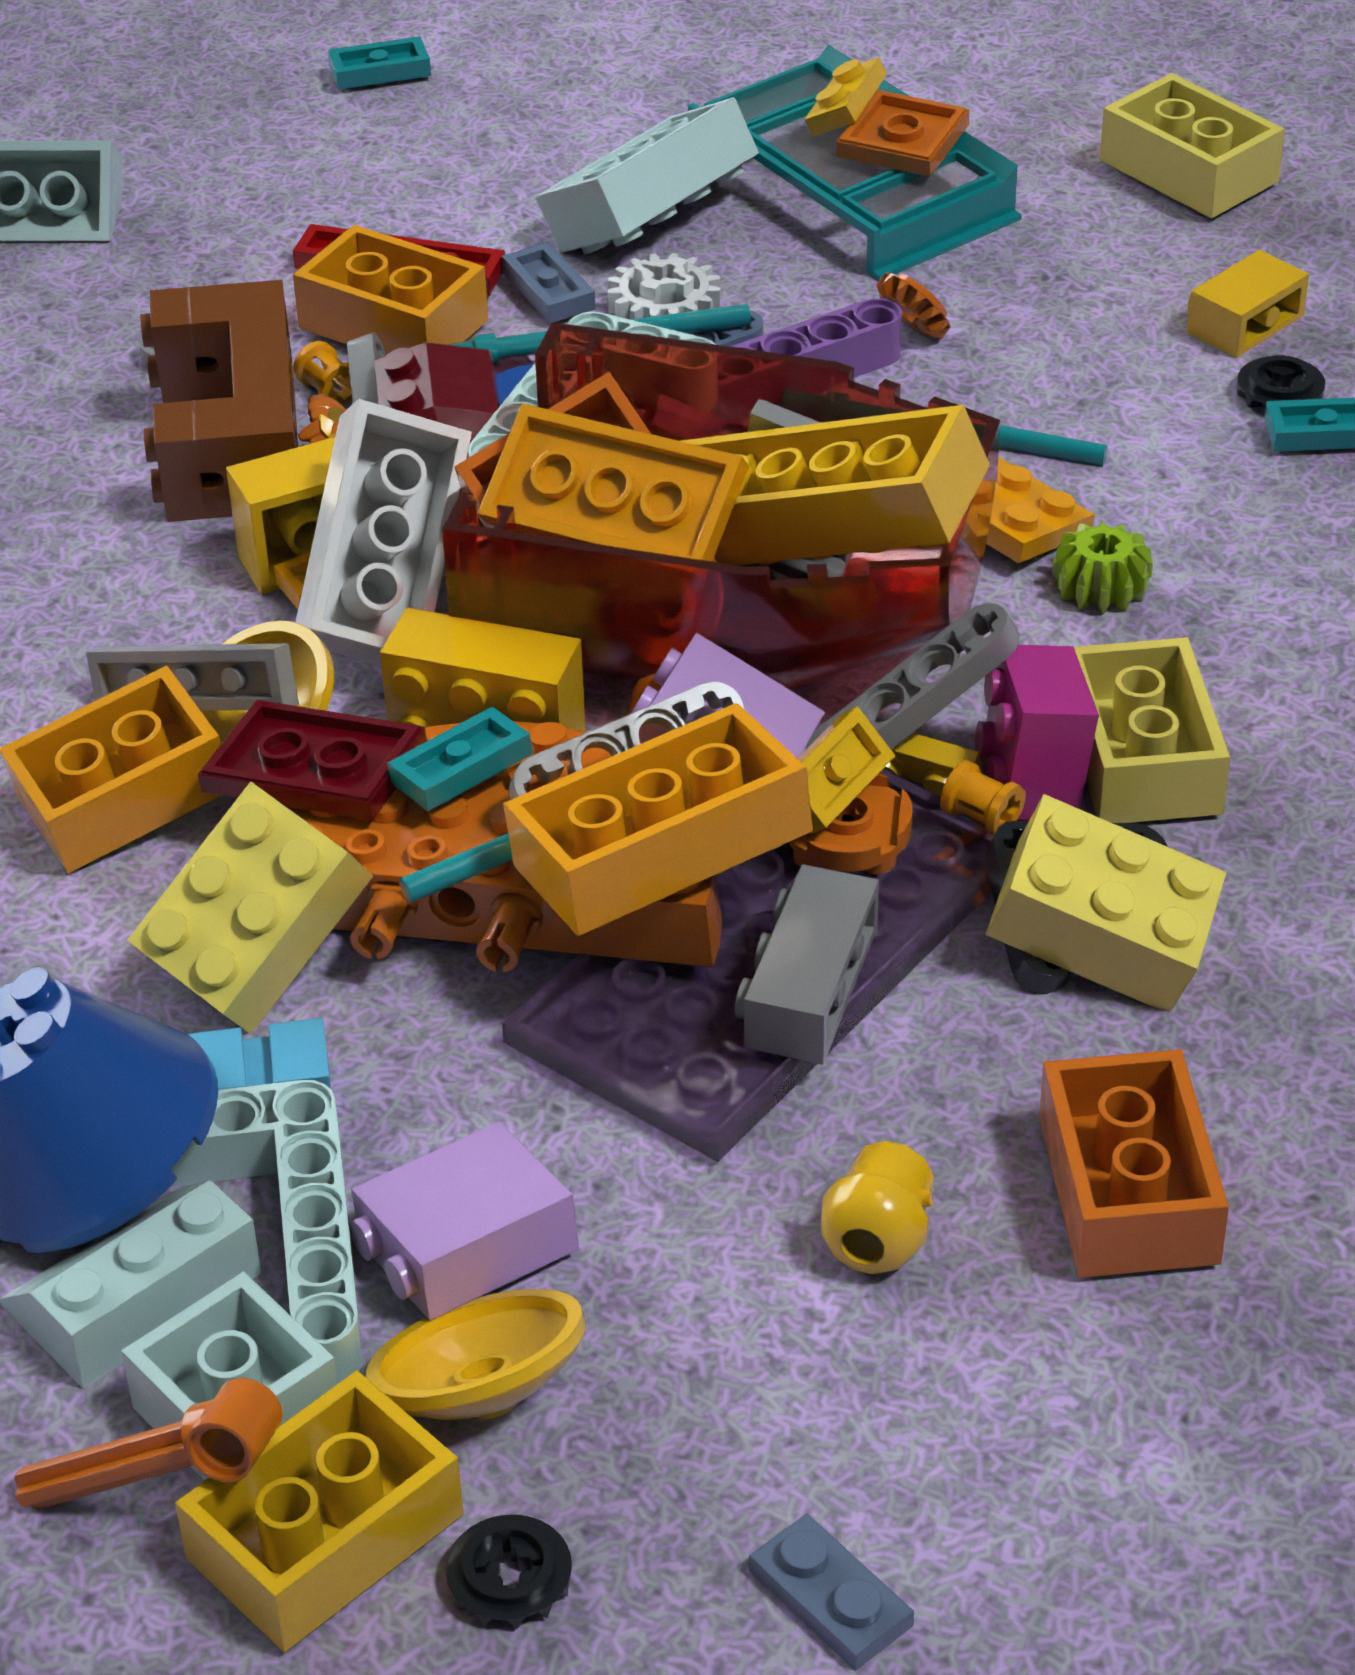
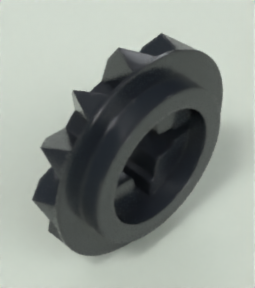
M1273 355L1252 360L1241 368L1237 377V395L1246 398L1249 408L1264 406L1266 411L1267 401L1323 399L1326 383L1321 371L1312 364L1291 356Z
M500 1515L478 1522L467 1529L456 1540L447 1559V1583L454 1594L459 1611L469 1609L476 1613L484 1627L493 1619L508 1620L517 1630L522 1620L526 1617L538 1614L548 1618L552 1604L559 1597H568L572 1559L564 1538L549 1524L524 1515ZM511 1551L512 1561L516 1562V1567L521 1573L519 1574V1583L515 1584L516 1588L508 1589V1585H503V1579L498 1574L501 1571V1563H504L503 1552Z

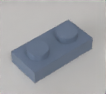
M549 242L502 256V271L505 277L549 324L596 309L595 291Z
M808 1513L749 1555V1571L855 1671L914 1626V1610Z

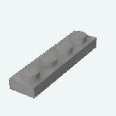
M289 643L101 646L86 652L95 701L167 665L200 710H249L256 700L293 706L299 704Z

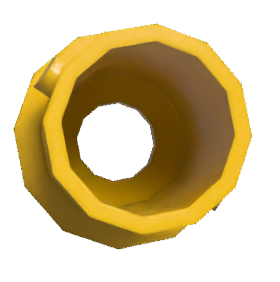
M889 1141L866 1145L856 1155L847 1175L838 1178L823 1194L821 1233L836 1259L852 1270L868 1274H879L901 1268L920 1250L927 1241L929 1218L925 1210L926 1207L933 1206L934 1175L924 1157L907 1145Z

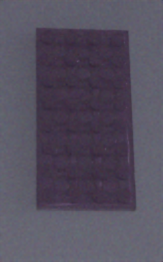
M884 769L880 773L888 777V787L897 791L900 796L903 788L910 797L912 803V833L906 848L896 856V864L891 870L879 874H871L865 872V870L844 872L879 879L878 928L829 1052L992 892L984 863V853L994 835L986 830V825L962 813L952 816L943 812L940 806V796ZM843 815L841 821H855V816ZM787 842L779 848L767 851L717 875L722 929L720 946L714 967L580 953L502 1023L503 1043L719 1162L817 1065V1063L744 1048V1019L736 1018L735 1004L739 986L743 978L753 979L756 972L755 956L760 937L764 932L772 934L775 928L774 913L779 893L782 888H792L801 867L794 861L792 847Z

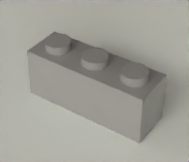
M802 864L792 888H782L775 907V928L772 934L764 932L757 946L755 975L753 979L743 978L737 993L735 1016L736 1018L744 1019V1048L824 1064L878 928L879 879Z

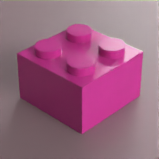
M1018 645L1008 659L985 676L984 696L986 705L989 707L986 721H978L976 726L975 751L979 752L980 758L985 759L986 776L1002 784L1012 781L1021 785L1022 789L1026 791L1024 807L1018 819L1030 820L1043 794L1080 809L1099 714L1074 646Z

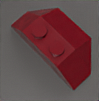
M425 342L411 348L395 349L385 357L374 360L379 405L472 432L470 443L500 407L494 361L490 350Z

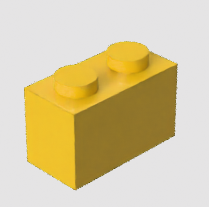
M1259 249L1191 291L1187 305L1189 311L1187 333L1237 358L1304 316L1309 273Z

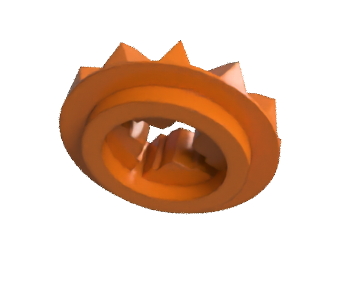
M885 273L876 285L880 299L893 301L902 309L901 322L907 323L913 330L921 332L925 337L943 338L948 332L951 325L946 317V309L920 283L904 274L895 275L892 273Z

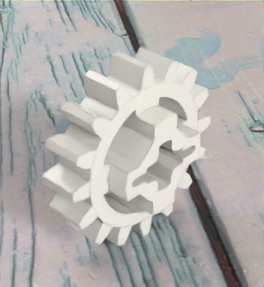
M654 253L650 254V261L645 259L641 261L633 258L630 259L631 268L618 266L615 269L616 277L608 278L609 314H615L618 317L632 320L721 308L720 276L713 275V267L711 265L698 267V261L695 257L685 260L678 257L677 253H672L668 259L660 260L659 256Z

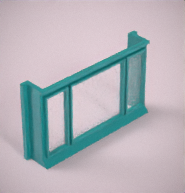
M829 44L818 59L706 102L703 105L706 106L735 97L759 152L752 158L867 236L866 273L878 281L885 273L896 275L1022 219V214L1015 210L1018 165L965 131L930 177L837 157L836 141L849 125L813 137L804 119L817 102L816 96L832 80L833 71L843 63L852 60ZM885 80L877 89L909 96ZM695 103L688 105V111L700 108Z

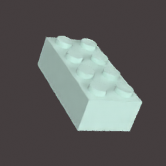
M735 97L667 118L535 196L560 252L581 248L584 254H589L612 242L611 239L615 246H620L638 238L643 234L641 225L649 222V225H653L672 217L677 213L675 204L680 201L683 204H688L706 196L711 192L708 184L714 180L719 184L744 172L742 163L759 152Z

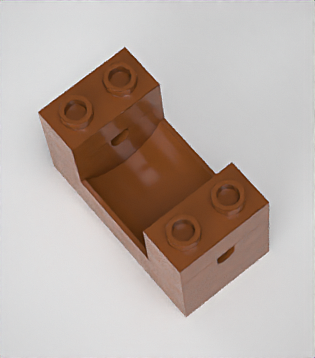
M283 279L150 290V313L140 314L143 346L154 347L155 355H147L149 382L151 388H161L163 403L153 404L154 427L144 428V446L147 462L158 463V469H151L152 495L154 503L164 502L167 522L232 517L226 467L298 447L293 361Z

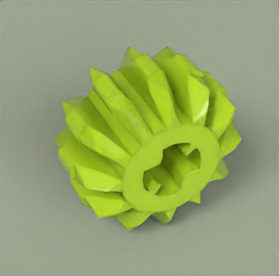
M1101 521L1098 527L1079 524L1076 532L1062 534L1056 557L1053 558L1052 575L1055 577L1054 585L1060 589L1061 600H1077L1079 611L1090 606V604L1098 605L1102 614L1105 613L1110 604H1114L1116 607L1127 611L1130 601H1143L1145 591L1148 589L1149 578L1152 577L1153 571L1151 549L1145 546L1144 535L1128 533L1126 524H1121L1115 528L1106 526L1103 521Z

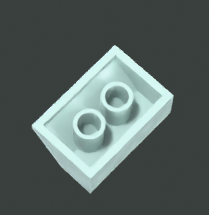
M111 140L0 141V242H110L122 201L123 155Z
M211 1180L179 1187L152 1203L123 1225L94 1239L0 1298V1303L84 1389L123 1364L121 1350L241 1272L244 1271L251 1279L261 1274L254 1222L245 1211Z

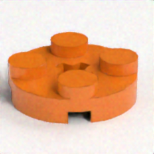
M879 773L825 829L812 835L807 833L788 842L793 849L794 861L799 866L804 864L842 872L864 870L871 874H883L895 867L896 856L906 848L911 838L912 803L910 797L903 788L900 796L897 791L888 787V777ZM843 815L855 816V821L852 822L841 820Z

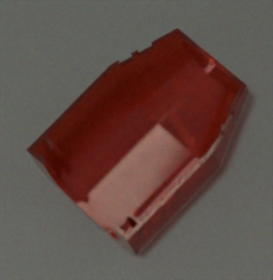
M551 323L535 353L538 407L549 409L610 372L650 433L677 441L748 432L750 413L758 399L770 402L820 423L957 406L955 403L935 396L928 402V408L900 398L901 384L884 379L879 384V390L854 382V367L837 361L563 323ZM965 407L990 466L949 544H942L934 548H922L919 546L890 549L877 554L866 552L853 553L845 568L843 577H828L827 564L824 563L807 564V578L770 580L769 566L744 567L516 532L514 507L497 505V523L495 527H482L478 523L477 502L474 501L473 493L461 492L442 527L449 616L581 639L584 673L639 681L641 678L656 674L671 648L683 654L696 632L789 690L925 645L970 610L983 562L992 513L1001 420Z

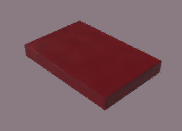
M256 700L198 773L201 791L238 798L247 785L252 782L287 807L373 821L397 788L391 783L387 763L427 742L425 727Z

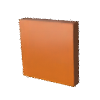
M877 90L857 121L850 124L836 141V155L840 158L930 177L969 126V109Z

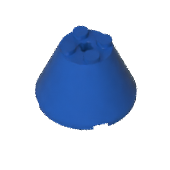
M43 968L29 969L19 975L14 982L0 988V1243L2 1241L20 1243L27 1252L37 1253L71 1248L89 1242L118 1228L141 1213L168 1190L177 1180L171 1169L184 1154L192 1140L197 1145L202 1146L213 1122L218 1101V1079L215 1068L208 1055L193 1038L173 1027L56 980Z

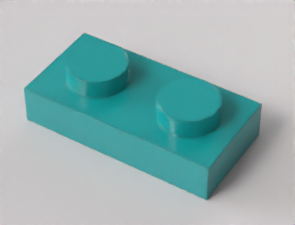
M421 36L328 50L329 67L338 90L431 76L430 58Z
M1355 397L1267 401L1265 423L1274 452L1355 448Z
M490 707L391 760L387 764L391 783L425 810L430 811L441 804L451 801L455 796L486 779L502 773L508 767L532 755L533 750L530 733L494 707Z

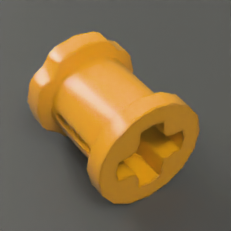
M311 342L303 347L297 354L293 364L295 378L305 387H314L318 395L324 394L336 399L341 405L352 401L349 362L342 363L338 359L336 350L327 342ZM318 358L320 361H322L321 363L324 369H322L317 363H315L313 359ZM332 381H334L339 387H341L342 391H337L334 388V383Z
M964 760L948 776L942 790L940 806L943 812L952 816L962 813L985 824L986 830L994 835L998 827L1005 822L1017 821L1024 807L1026 791L1022 789L1021 785L1012 781L1002 784L981 774L979 765Z

